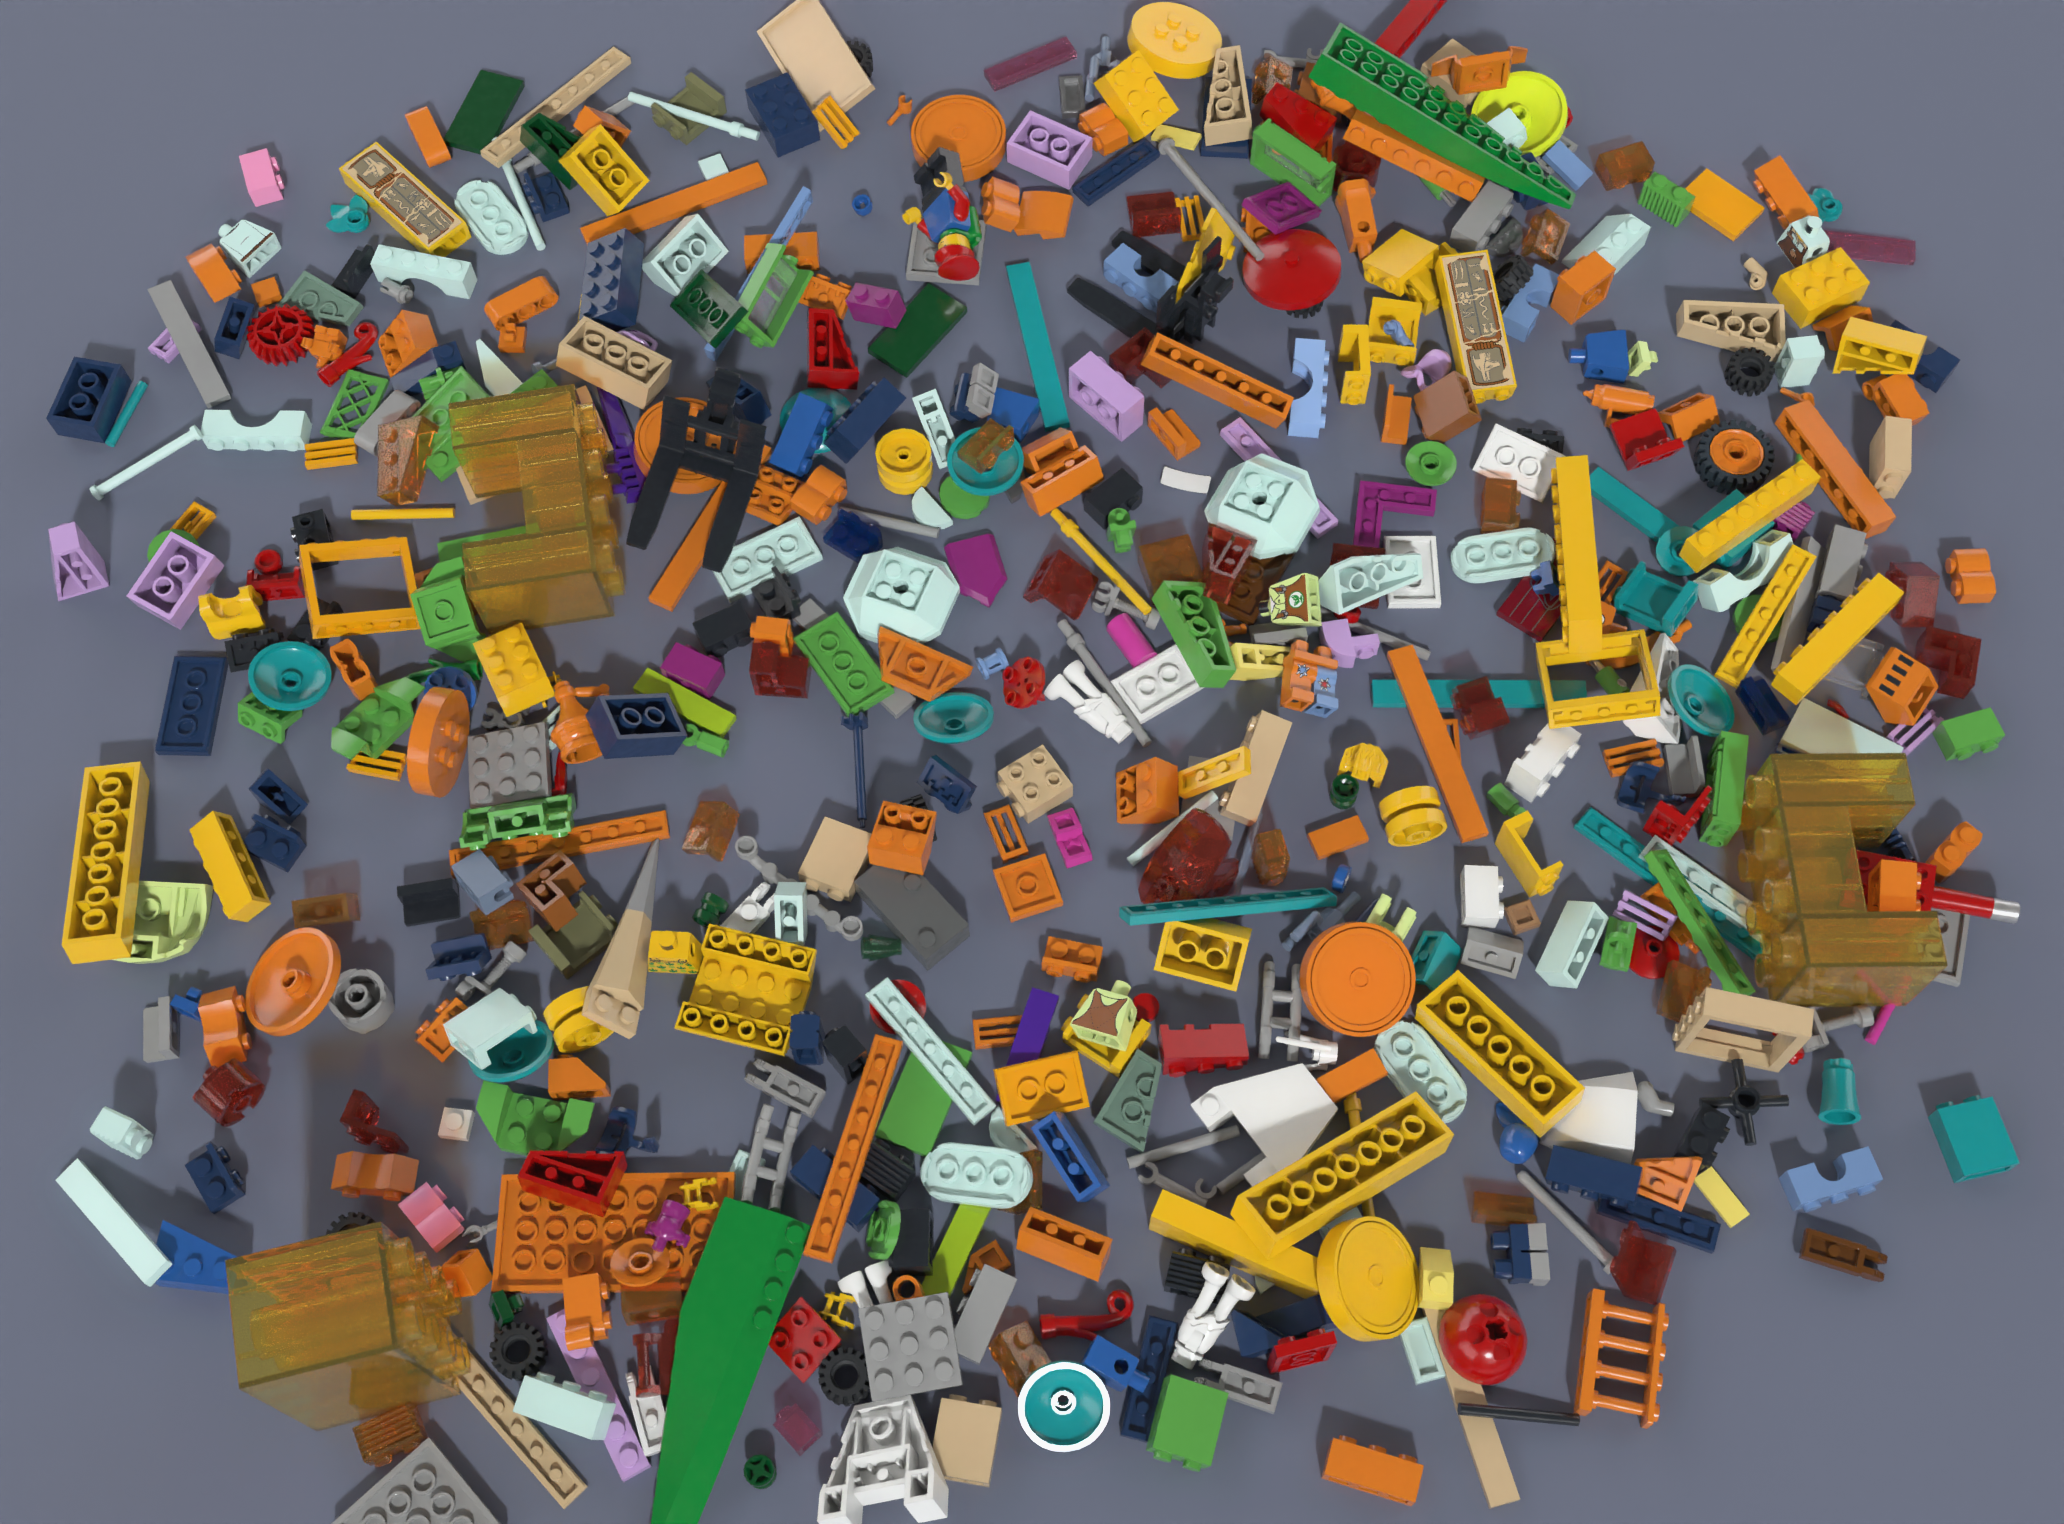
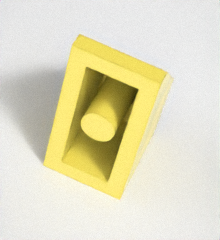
M1420 1247L1418 1308L1448 1310L1453 1304L1454 1285L1451 1252L1446 1249Z

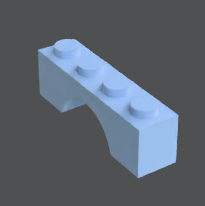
M1295 339L1292 373L1304 379L1310 391L1305 396L1293 400L1291 404L1288 436L1318 438L1320 428H1325L1326 413H1321V407H1326L1327 392H1322L1323 386H1327L1328 371H1324V365L1328 366L1330 352L1325 350L1326 340Z

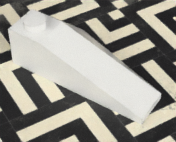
M1662 633L1650 652L1660 693V716L1623 720V723L1636 736L1650 740L1656 739L1657 742L1665 744H1679L1682 720L1676 715L1668 695V678L1671 672L1679 667L1678 648L1666 633ZM1641 671L1630 692L1646 690Z

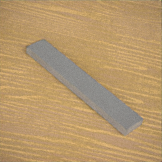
M169 280L147 289L207 408L230 400V394L172 281Z
M1811 536L1803 538L1801 548L1817 557L1785 609L1771 665L1773 672L1781 662L1785 661L1788 663L1792 659L1790 657L1791 653L1797 646L1804 643L1826 549Z
M808 599L799 607L801 615L793 620L805 631L829 616L813 600ZM873 659V661L880 669V664L875 659ZM892 685L895 693L879 703L897 719L916 703V698L909 692Z

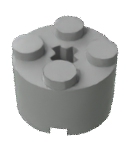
M355 968L341 973L335 991L328 1002L331 1011L348 1029L360 1034H366L379 1028L388 1020L395 1009L392 992L380 976L369 969L357 970Z

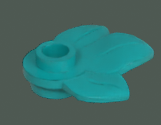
M1815 188L1813 195L1808 194L1818 208V215L1822 223L1824 221L1832 222L1839 218L1843 211V205L1839 200L1833 198V194L1829 190Z
M354 195L349 206L334 204L330 206L333 219L326 224V227L332 232L342 233L350 231L359 233L366 230L369 226L370 221L366 215L368 205L361 196Z

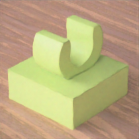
M1638 341L1628 351L1629 376L1638 377L1644 370L1651 369V362H1658L1657 353L1649 351L1647 342Z

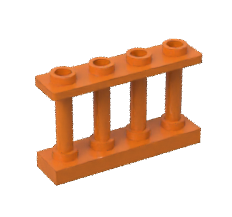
M1593 1288L1587 1294L1573 1413L1586 1416L1596 1407L1640 1415L1641 1428L1648 1429L1654 1422L1658 1421L1660 1404L1656 1403L1657 1391L1660 1392L1663 1383V1374L1659 1373V1364L1665 1358L1666 1344L1662 1343V1334L1668 1328L1669 1314L1665 1313L1664 1303H1658L1653 1307L1652 1313L1611 1305L1607 1300H1604L1605 1290ZM1606 1316L1651 1325L1649 1343L1605 1334V1330H1601L1602 1318L1606 1319ZM1603 1346L1648 1355L1646 1373L1602 1364L1601 1360H1597L1599 1348L1602 1349ZM1600 1376L1645 1385L1643 1403L1598 1394V1391L1594 1390L1595 1378L1599 1379Z

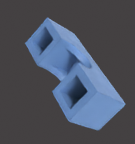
M1122 243L1104 260L1103 276L1110 283L1116 284L1123 289L1128 296L1140 301L1146 309L1157 313V301L1172 285L1178 289L1179 282L1161 269L1149 277L1138 275L1141 271V255Z
M1535 264L1532 268L1534 271L1533 276L1530 277L1531 280L1525 283L1526 286L1519 289V293L1513 294V297L1509 299L1510 304L1508 307L1504 305L1501 309L1506 334L1523 343L1535 327L1540 312L1529 304L1535 303L1547 308L1553 299L1552 293L1558 283L1557 277L1559 274L1538 264Z
M1869 1146L1841 1154L1833 1161L1837 1171V1181H1829L1819 1174L1814 1162L1783 1173L1779 1180L1792 1210L1795 1211L1803 1208L1804 1212H1810L1822 1207L1821 1203L1830 1200L1832 1204H1837L1849 1199V1194L1858 1192L1859 1196H1863L1876 1191L1875 1186L1883 1180V1177Z

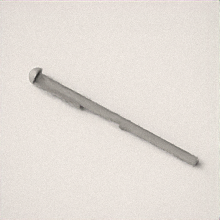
M1163 138L1158 144L1160 154H1167L1208 204L1212 208L1217 209L1231 231L1256 261L1262 260L1264 253L1174 147L1175 141L1171 138Z

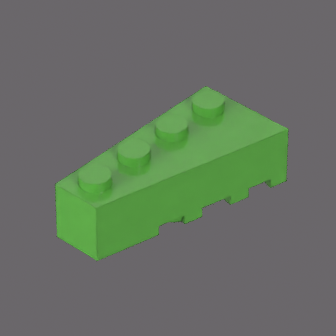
M1163 581L1152 597V601L1199 687L1224 688L1236 672V667L1211 583Z

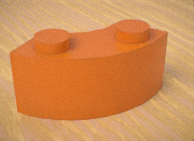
M211 243L185 256L214 303L241 290L239 283L242 280L235 269L230 271L224 262L227 258L220 246L215 248Z
M235 986L201 994L198 1011L203 1026V1047L212 1069L247 1061L248 1050L252 1049V1040L250 1034L246 1031L243 1014L246 1008L243 995L238 996Z
M350 1151L338 1154L331 1189L341 1191V1196L346 1198H359L360 1195L383 1196V1199L389 1201H400L401 1196H407L414 1192L419 1160L395 1153L368 1154Z

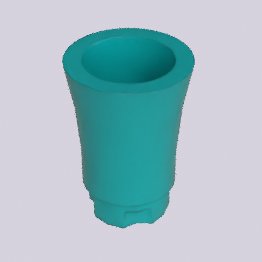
M1844 1058L1825 1060L1823 1063L1822 1095L1818 1118L1825 1123L1835 1125H1849L1859 1122L1861 1120V1113L1857 1100L1853 1064H1851L1850 1060Z

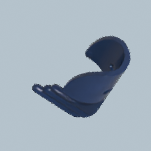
M1635 761L1629 765L1618 794L1617 804L1623 808L1644 814L1645 802L1648 797L1677 806L1685 803L1687 798L1686 796L1681 797L1675 794L1669 796L1652 791L1651 785L1660 767ZM1642 776H1645L1637 801L1634 803L1637 791L1631 789L1630 786L1638 788Z
M616 1106L612 1108L604 1133L594 1150L596 1154H614L613 1151L618 1144V1140L612 1138V1136L620 1137L625 1124L626 1129L616 1151H624V1154H626L627 1150L633 1147L642 1151L657 1153L660 1145L655 1137H645L643 1142L635 1140L636 1111Z

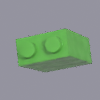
M1172 1374L1165 1377L1146 1450L1153 1452V1458L1160 1461L1171 1462L1172 1459L1183 1462L1182 1467L1188 1470L1200 1472L1201 1468L1210 1467L1229 1393Z

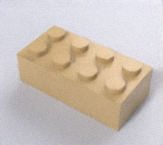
M585 316L559 343L556 366L643 410L648 407L668 383L672 360Z

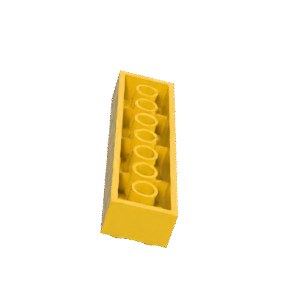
M1588 455L1556 457V468H1551V483L1556 484L1551 485V497L1553 504L1557 503V505H1553V520L1555 523H1559L1554 525V536L1556 544L1560 543L1556 545V560L1558 564H1562L1557 565L1559 601H1561L1560 613L1563 625L1562 640L1563 643H1568L1569 654L1602 652V610Z
M141 761L86 767L84 769L61 944L72 964L131 957L150 785Z
M1415 1091L1239 1194L1230 1214L1264 1257L1269 1260L1444 1154L1454 1133Z

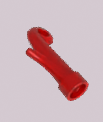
M369 322L358 324L354 329V336L360 339V341L329 365L325 364L317 371L318 377L328 387L333 386L345 372L357 365L372 360L371 355L364 354L377 339L378 330L375 325Z
M1117 1289L1112 1291L1107 1298V1307L1111 1314L1054 1316L1053 1313L1039 1315L1041 1338L1050 1339L1056 1338V1336H1071L1093 1341L1097 1336L1093 1331L1117 1326L1131 1316L1134 1309L1133 1298L1125 1290ZM1120 1298L1124 1301L1125 1305L1121 1311L1115 1307V1299Z

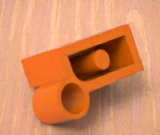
M1882 374L1864 382L1862 385L1864 396L1870 401L1874 400L1884 418L1885 416L1912 419L1913 426L1930 413L1926 402L1920 397L1913 380L1907 374H1894L1889 377Z
M599 1273L562 1279L566 1319L565 1341L568 1351L593 1347L594 1341L609 1339L608 1329H612L613 1323L611 1311H606L605 1299L610 1298L608 1281H603Z

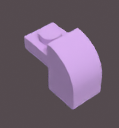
M1348 619L1322 622V626H1320L1319 638L1321 646L1331 649L1332 659L1338 660L1339 667L1353 668L1355 658L1368 659L1373 655H1377L1380 644L1378 633L1351 637Z

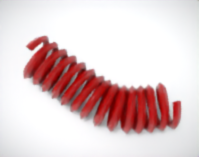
M1832 699L1828 700L1827 706L1832 707L1839 713L1838 715L1846 719L1849 718L1839 703L1837 704Z

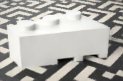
M1547 724L1537 735V739L1533 744H1529L1524 750L1526 752L1521 759L1517 757L1513 762L1504 785L1530 803H1532L1537 795L1542 797L1551 785L1548 783L1552 776L1557 778L1566 765L1563 764L1567 757L1572 759L1581 746L1577 743L1581 733L1572 727L1549 729V724Z

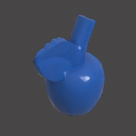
M1499 1102L1496 1104V1115L1499 1123L1504 1128L1499 1140L1500 1154L1510 1163L1523 1164L1531 1158L1538 1146L1537 1135L1503 1102Z

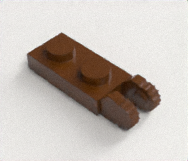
M1806 1228L1803 1233L1799 1254L1800 1259L1857 1277L1861 1276L1871 1281H1884V1273L1863 1266L1864 1259L1876 1264H1886L1888 1256L1853 1241Z

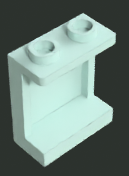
M498 988L443 1024L451 1046L481 1070L491 1064L487 1054L489 1049L522 1027L531 1034L538 1031L535 1024L537 1017L532 1008L528 1005L523 1006L514 994L509 995L501 988Z

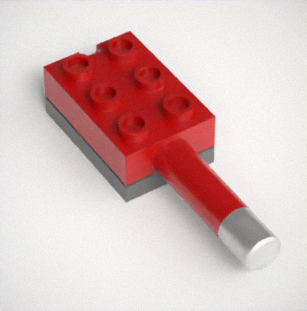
M1851 848L1843 859L1840 880L1844 881L1838 891L1836 911L1867 917L1869 873L1883 859L1917 863V872L1921 873V886L1919 890H1916V900H1920L1921 910L1919 917H1916L1910 925L1922 928L1930 918L1931 908L2012 924L2017 923L2021 907L2017 902L1934 886L1937 865Z

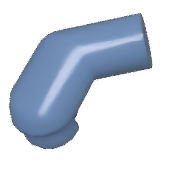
M1391 320L1384 324L1383 330L1385 334L1390 335L1397 345L1414 347L1399 321Z

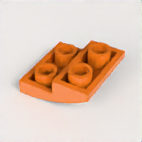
M1024 191L1020 202L1019 223L1014 228L1017 236L1040 234L1043 240L1065 237L1074 198L1071 195L1058 192Z
M762 464L746 512L777 526L782 525L793 511L790 503L791 498L805 482Z

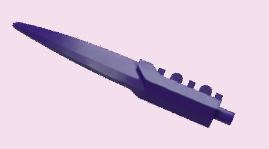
M597 387L614 453V463L604 465L605 473H617L620 476V484L611 485L612 495L623 493L626 496L627 504L638 503L647 478L641 472L635 460L634 435L618 397Z

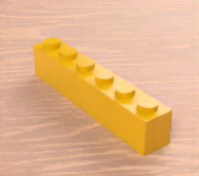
M1803 459L1687 538L1679 556L1698 573L1812 494L1821 476Z
M1880 573L1872 580L1866 578L1857 588L1859 592L1855 596L1850 594L1840 605L1842 609L1838 613L1833 611L1825 619V626L1822 629L1817 627L1808 636L1807 640L1809 642L1805 646L1801 644L1797 646L1791 653L1790 657L1792 659L1788 663L1783 661L1773 672L1776 677L1771 686L1797 705L1897 605L1905 593Z

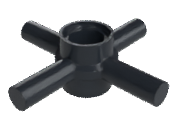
M1733 1059L1731 1063L1735 1089L1730 1092L1728 1097L1699 1098V1107L1704 1102L1715 1109L1728 1108L1731 1115L1741 1119L1745 1146H1753L1757 1142L1752 1116L1757 1113L1760 1107L1789 1106L1788 1095L1760 1096L1754 1087L1747 1085L1743 1059ZM1738 1097L1745 1098L1749 1102L1750 1107L1741 1105Z

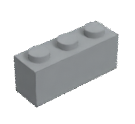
M1488 180L1452 228L1449 245L1464 253L1479 251V249L1484 250L1489 242L1491 233L1496 234L1500 228L1502 218H1507L1514 207V204L1511 203L1514 193Z
M1835 524L1827 538L1826 552L1814 601L1818 595H1831L1837 598V601L1843 602L1850 594L1853 596L1857 594L1858 587L1854 585L1855 581L1859 580L1863 570V566L1859 564L1860 559H1864L1868 549V544L1864 543L1867 533Z
M984 1264L982 1271L976 1268L969 1283L974 1288L969 1298L963 1297L956 1312L961 1317L957 1325H954L958 1355L977 1365H980L1017 1283L1016 1278L987 1264Z

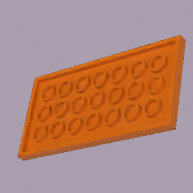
M735 1172L624 1173L604 1218L524 1192L519 1183L518 1174H502L491 1292L495 1293L504 1290L505 1294L563 1293L562 1279L599 1273L603 1281H608L610 1293L687 1292L724 1197L735 1199L736 1174ZM712 1177L717 1178L716 1184L702 1186L701 1201L702 1203L708 1202L710 1204L712 1202H719V1207L703 1211L690 1208V1214L684 1221L681 1230L691 1238L686 1248H683L682 1245H676L677 1240L667 1241L666 1247L670 1253V1266L666 1274L658 1281L642 1287H630L619 1283L613 1277L610 1269V1260L615 1250L625 1242L633 1239H656V1236L652 1237L651 1234L647 1235L644 1233L648 1222L657 1221L664 1200H672L680 1204L684 1203V1191L679 1190V1187L684 1185L685 1182L693 1184L694 1179L707 1178V1180H710ZM690 1190L691 1202L697 1201L696 1190Z

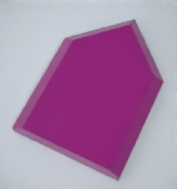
M988 533L947 544L944 547L950 570L960 586L959 594L980 601V604L990 608L995 600V596L1007 581V575L994 535Z

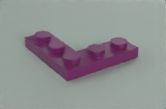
M1360 480L1352 552L1378 555L1383 511L1434 517L1437 490Z

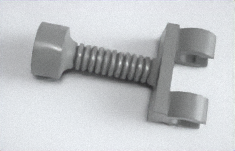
M1109 582L1100 583L1099 588L1106 589L1109 594H1103L1100 591L1096 592L1094 599L1104 602L1105 605L1101 606L1093 602L1091 606L1094 611L1098 613L1105 612L1104 615L1109 617L1112 608H1116L1143 619L1145 627L1155 630L1161 616L1156 608L1153 607L1150 613L1144 615L1133 604L1131 605V603L1119 600L1117 597L1120 591L1119 587L1116 586L1114 588Z
M509 941L502 949L504 951V958L502 957V960L498 962L493 971L481 983L472 976H466L465 980L456 988L455 993L464 1001H467L474 994L475 989H478L486 996L492 993L491 987L495 985L498 978L500 979V976L509 968V965L513 962L520 963L527 954L516 944Z
M1866 1003L1853 1007V1013L1820 1021L1815 1006L1810 1007L1814 1009L1812 1026L1814 1036L1804 1044L1803 1050L1805 1053L1825 1048L1829 1044L1826 1031L1857 1024L1859 1028L1872 1026L1874 1024V1016L1871 1008Z

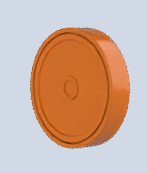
M950 95L938 98L923 107L912 123L911 141L913 155L918 165L922 167L924 163H928L927 160L938 147L957 152L960 157L964 182L979 179L993 171L1004 157L1006 150L1004 120L998 110L983 99L970 95Z
M675 398L690 403L689 416L697 417L698 411H703L704 406H707V402L699 399ZM663 401L650 407L641 416L635 430L634 456L639 469L646 478L659 447ZM688 427L686 441H694V428ZM710 434L706 446H711L712 443L717 444L716 449L720 450L721 436ZM679 469L671 492L678 494L702 493L715 488L722 481L685 469Z
M433 687L425 694L418 706L412 723L407 750L408 780L412 790L417 794L439 798L444 797L451 791L458 779L467 750L470 726L468 702L464 693L460 690Z
M1345 922L1326 929L1313 940L1303 957L1299 981L1305 1005L1319 1023L1340 1034L1366 1037L1388 1030L1403 1017L1414 995L1416 977L1411 955L1404 943L1394 933L1373 923Z

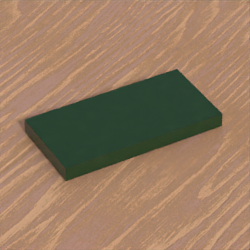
M480 70L443 138L446 146L481 155L480 151L490 144L493 138L499 136L525 87L524 81Z
M702 269L670 304V307L715 349L749 312Z
M929 283L906 307L907 311L897 328L887 327L868 348V354L906 378L967 313L966 306Z

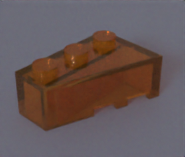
M420 415L378 425V497L394 506L417 502L426 473L423 470L426 458L431 456L433 450L430 447L434 433H438L439 426Z

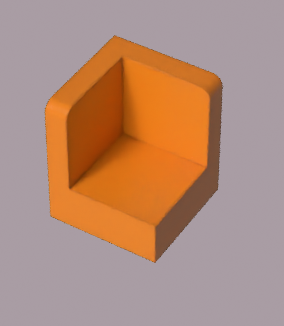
M478 1248L457 1251L439 1268L456 1298L477 1295L493 1277Z

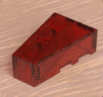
M1212 523L1208 524L1202 546L1203 596L1211 598L1215 602H1222L1228 605L1251 565L1258 540Z

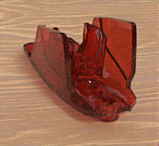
M1194 808L1164 839L1153 854L1141 878L1138 889L1141 903H1156L1158 899L1161 900L1158 903L1215 898L1223 897V895L1229 892L1239 873V860L1237 858L1225 859L1232 842L1222 825L1212 815L1204 810Z

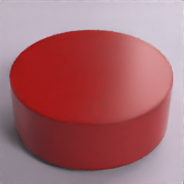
M272 549L261 551L257 554L254 561L256 568L262 575L277 574L283 566V560L279 553Z
M1356 607L1340 615L1335 612L1333 614L1337 619H1348V623L1353 624L1358 622L1361 610L1359 607Z
M1141 993L1134 997L1132 1002L1137 1009L1136 1020L1139 1022L1141 1019L1147 1022L1153 1021L1159 1013V1002L1156 997L1149 993Z

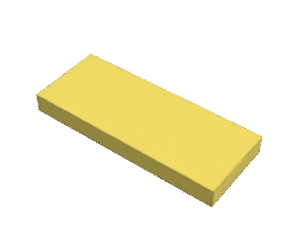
M1160 124L1153 132L1151 140L1160 142L1163 138H1171L1175 141L1176 147L1194 151L1202 136L1200 133Z
M1712 1166L1695 1177V1185L1730 1228L1750 1215Z

